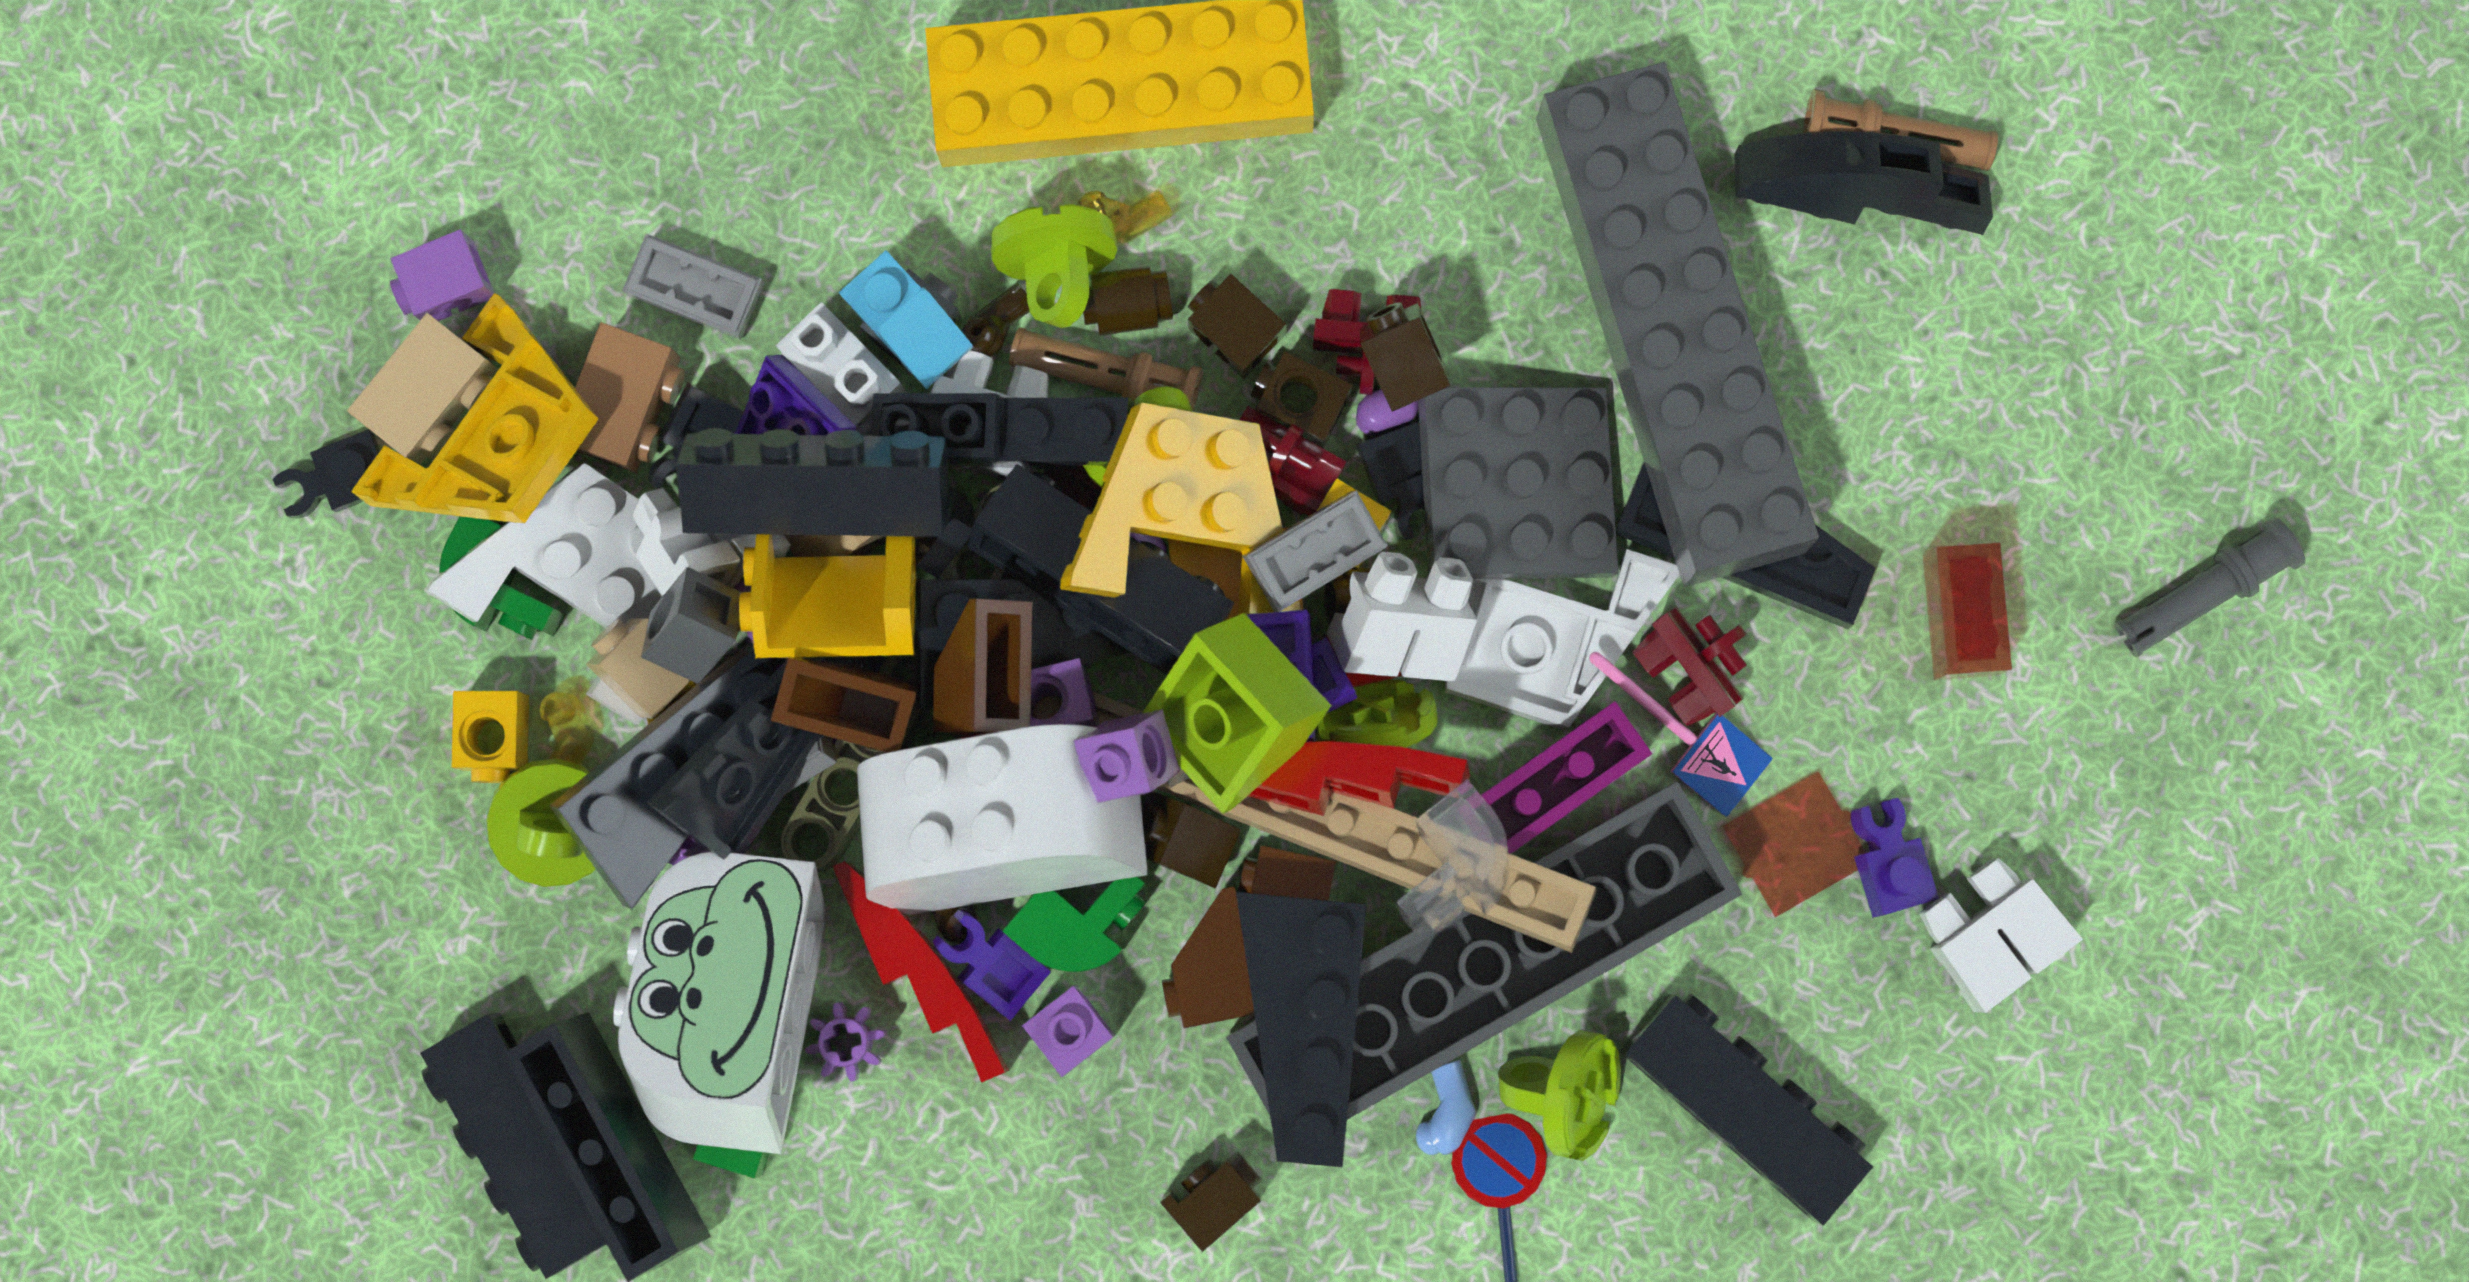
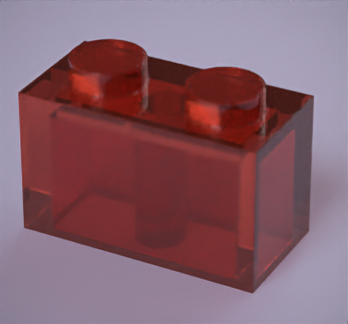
M2000 542L1935 547L1924 554L1923 565L1934 680L1998 676L2011 671L2012 663Z

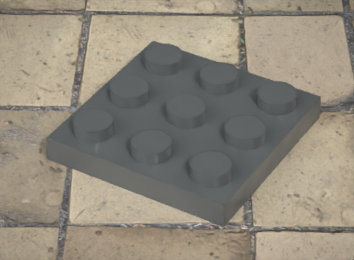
M1447 387L1418 400L1428 577L1434 561L1438 560L1439 557L1460 559L1465 563L1473 579L1611 578L1618 574L1606 388Z

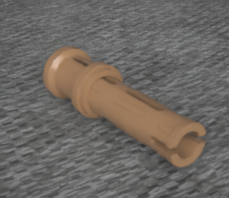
M1814 89L1809 97L1802 132L1853 131L1882 133L1880 129L1892 131L1894 135L1908 136V134L1955 142L1957 146L1940 143L1941 161L1978 167L1985 171H1989L1993 164L1998 144V132L1996 131L1987 132L1935 120L1883 112L1882 105L1877 104L1875 100L1865 99L1862 104L1831 99L1826 98L1825 92ZM1828 119L1848 122L1851 126L1830 123Z
M1019 327L1015 334L1009 357V365L1016 367V365L1029 367L1070 382H1077L1122 394V397H1128L1132 401L1144 392L1159 387L1153 385L1154 383L1178 388L1187 395L1193 412L1203 379V367L1193 365L1189 370L1153 361L1152 354L1143 351L1140 354L1134 353L1133 357L1129 358L1080 343H1073L1027 331L1026 328ZM1052 354L1074 361L1082 362L1085 364L1097 366L1098 368L1091 369L1084 366L1050 358L1049 356ZM1113 372L1123 373V374H1126V377H1121V376L1113 375L1112 373H1113Z

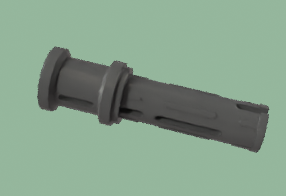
M2275 516L2264 522V530L2235 548L2226 545L2218 550V555L2214 556L2215 564L2124 620L2114 623L2119 635L2125 634L2128 639L2124 643L2131 654L2139 657L2150 647L2235 595L2240 598H2250L2259 592V584L2287 567L2295 570L2304 565L2306 562L2304 552L2291 530L2279 518Z

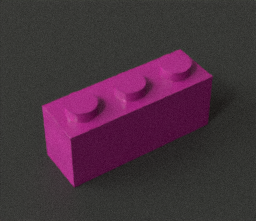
M1614 701L1455 812L1452 816L1468 838L1511 854L1653 753L1616 701Z

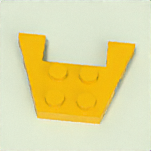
M494 293L462 339L478 353L501 364V367L428 468H424L407 457L405 458L385 445L351 491L366 504L372 507L525 524L598 421V417L516 311L501 296Z
M1143 402L1132 407L1102 478L1105 482L1093 513L1086 517L1079 537L1082 538L1072 564L1066 566L1061 578L1060 589L1114 598L1125 594L1130 532L1240 550L1242 552L1238 615L1242 613L1274 612L1243 558L1244 554L1283 532L1259 424ZM1299 600L1279 612L1301 610Z

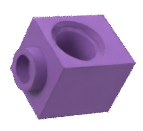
M461 229L390 258L398 276L390 280V287L404 315L413 313V316L421 320L428 313L439 322L453 316L451 313L452 309L457 307L459 313L489 301L495 293L474 241Z
M1080 658L1031 670L1030 727L1080 725L1094 728L1100 724L1090 676ZM1048 696L1062 698L1061 708L1056 715L1044 720L1033 718L1034 707L1041 699Z
M1163 709L1104 721L1094 727L1097 728L1096 730L1073 740L1080 765L1098 803L1151 792L1180 772Z
M1077 985L1072 986L1022 1025L1061 1077L1068 1074L1116 1036Z

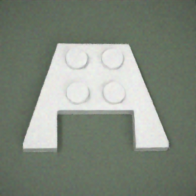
M585 463L579 464L550 487L525 524L507 522L491 536L485 538L468 551L463 558L449 569L431 580L424 589L425 592L472 622H478L511 569L514 568L605 628L617 619H620L624 624L629 619H649L650 611L662 598L657 587L635 555L644 538L643 533L632 516L639 499ZM598 676L596 677L586 695L634 725H639L643 718L639 717Z
M1627 549L1622 558L1607 611L1506 579H1473L1467 601L1477 618V622L1456 681H1445V693L1567 731L1606 677L1602 671L1590 662V654L1599 652L1615 665L1679 576L1677 565Z

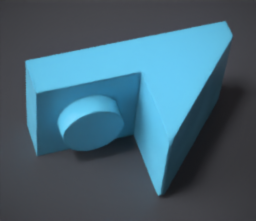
M887 250L839 292L844 301L926 390L973 348L971 342L925 287L921 288Z

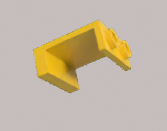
M756 534L755 547H744L745 586H752L751 592L740 593L739 620L741 632H752L755 658L914 655L917 576L915 536H886V555L775 558L772 534Z

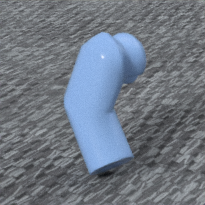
M1460 1060L1446 1063L1431 1072L1440 1105L1431 1120L1419 1124L1416 1130L1417 1144L1428 1155H1436L1439 1152L1443 1155H1448L1459 1148L1475 1117V1106Z

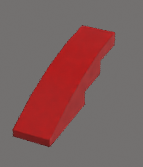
M1335 741L1305 742L1298 752L1253 790L1248 797L1320 816L1325 815L1331 792L1394 809L1401 784L1464 801L1470 780L1468 760L1400 746Z
M843 861L834 865L833 869L883 985L894 983L908 976L932 1034L957 1024L981 1083L1008 1072L1009 1069L980 1011L944 957L906 913L899 911L897 908H889L866 898L865 875L852 863Z

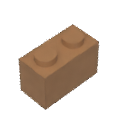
M600 322L575 389L598 417V421L576 452L635 474L641 460L650 463L661 441L659 435L662 428L655 424L663 403L673 404L684 381L685 370L678 367L681 357L671 347Z

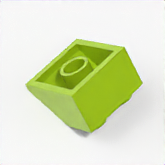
M1242 613L1195 633L1143 713L1163 709L1178 766L1224 814L1231 811L1302 748L1331 705L1245 613Z

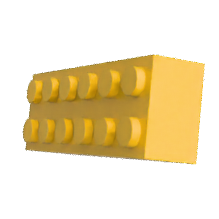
M1215 0L925 28L935 147L942 167L1313 132L1314 109L1303 0Z

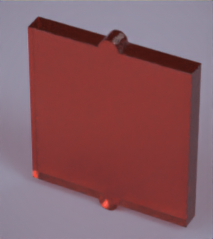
M1819 772L1814 773L1722 826L1745 865L1742 869L1743 876L1753 879L1774 917L1783 914L1858 871L1854 856L1866 853L1848 823L1851 820L1850 812L1841 811Z

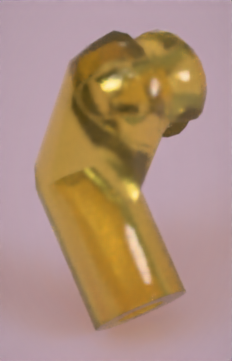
M1158 189L1132 205L1108 198L1104 192L1098 190L1085 193L1077 203L1079 206L1093 208L1110 218L1114 225L1118 243L1132 242L1174 216L1170 206Z
M559 691L551 692L544 697L539 708L540 717L542 720L548 721L556 742V746L548 760L561 759L582 765L594 744L595 736L585 705L573 694H565Z

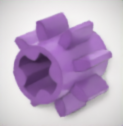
M838 1002L833 1005L834 1020L827 1023L822 1019L814 1018L810 1021L812 1027L819 1031L820 1035L818 1043L805 1048V1052L807 1054L821 1053L822 1057L827 1061L821 1071L823 1077L830 1076L837 1067H845L846 1075L850 1082L859 1080L858 1063L865 1060L872 1065L881 1064L882 1059L879 1055L872 1052L871 1049L873 1040L882 1039L887 1035V1032L880 1029L871 1031L865 1024L870 1016L871 1008L863 1007L857 1012L855 1018L847 1017L845 1006L842 1002ZM845 1023L848 1033L859 1032L861 1036V1045L852 1048L851 1060L846 1059L843 1051H833L830 1044V1039L840 1035L839 1025Z

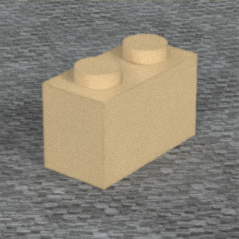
M426 313L348 408L347 412L402 456L420 465L426 457L430 460L436 458L454 432L451 426L466 408L471 409L498 368L430 314Z

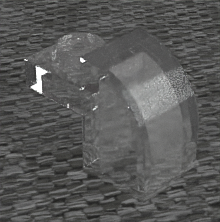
M1466 780L1415 820L1419 836L1443 864L1397 901L1401 917L1417 936L1429 926L1436 932L1450 924L1464 910L1465 906L1461 901L1468 895L1486 915L1499 901L1508 881L1509 854L1503 826L1493 809L1473 785Z

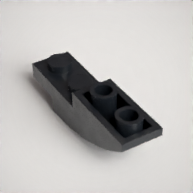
M1829 131L1799 133L1738 145L1734 154L1736 196L1753 200L1759 204L1775 205L1812 214L1818 218L1833 219L1854 225L1863 208L1868 207L1890 215H1901L1939 224L1948 229H1960L1981 235L1984 234L1993 218L1989 175L1942 164L1940 142L1876 132Z
M873 393L871 436H893L904 431H918L926 434L928 437H946L948 465L1014 468L1018 464L1023 468L1077 469V465L1108 466L1129 412L1134 407V401L1128 397L1003 398L996 393Z

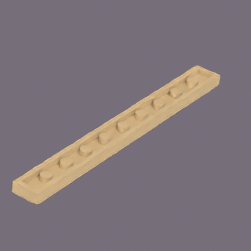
M1093 692L1100 724L1104 721L1128 717L1142 712L1139 709ZM1048 696L1041 699L1034 707L1033 718L1044 720L1056 715L1061 708L1062 698ZM1190 778L1173 787H1170L1168 781L1156 788L1571 953L1596 894V887L1404 812L1331 792L1324 816L1248 796L1231 811L1222 814Z

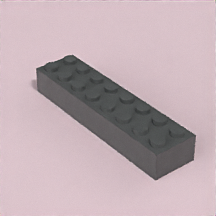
M1657 63L1544 94L1536 122L1683 586L1688 587L1805 554L1819 539V535L1666 63Z
M1678 781L1664 787L1532 862L1596 887V894L1572 953L1460 908L1453 907L1361 960L1347 1120L1743 895ZM1254 1020L1229 1034L1226 1038L1270 1115L1256 1021Z

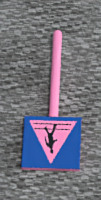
M1599 652L1591 653L1589 660L1593 665L1690 746L1671 769V772L1727 818L1773 758L1723 715L1719 717L1715 714L1702 732L1696 736Z

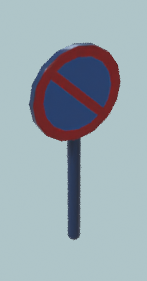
M1510 1113L1474 1119L1459 1148L1452 1152L1451 1166L1457 1184L1469 1198L1483 1206L1497 1208L1505 1282H1518L1510 1206L1523 1203L1537 1191L1545 1176L1547 1154L1542 1138L1532 1125Z

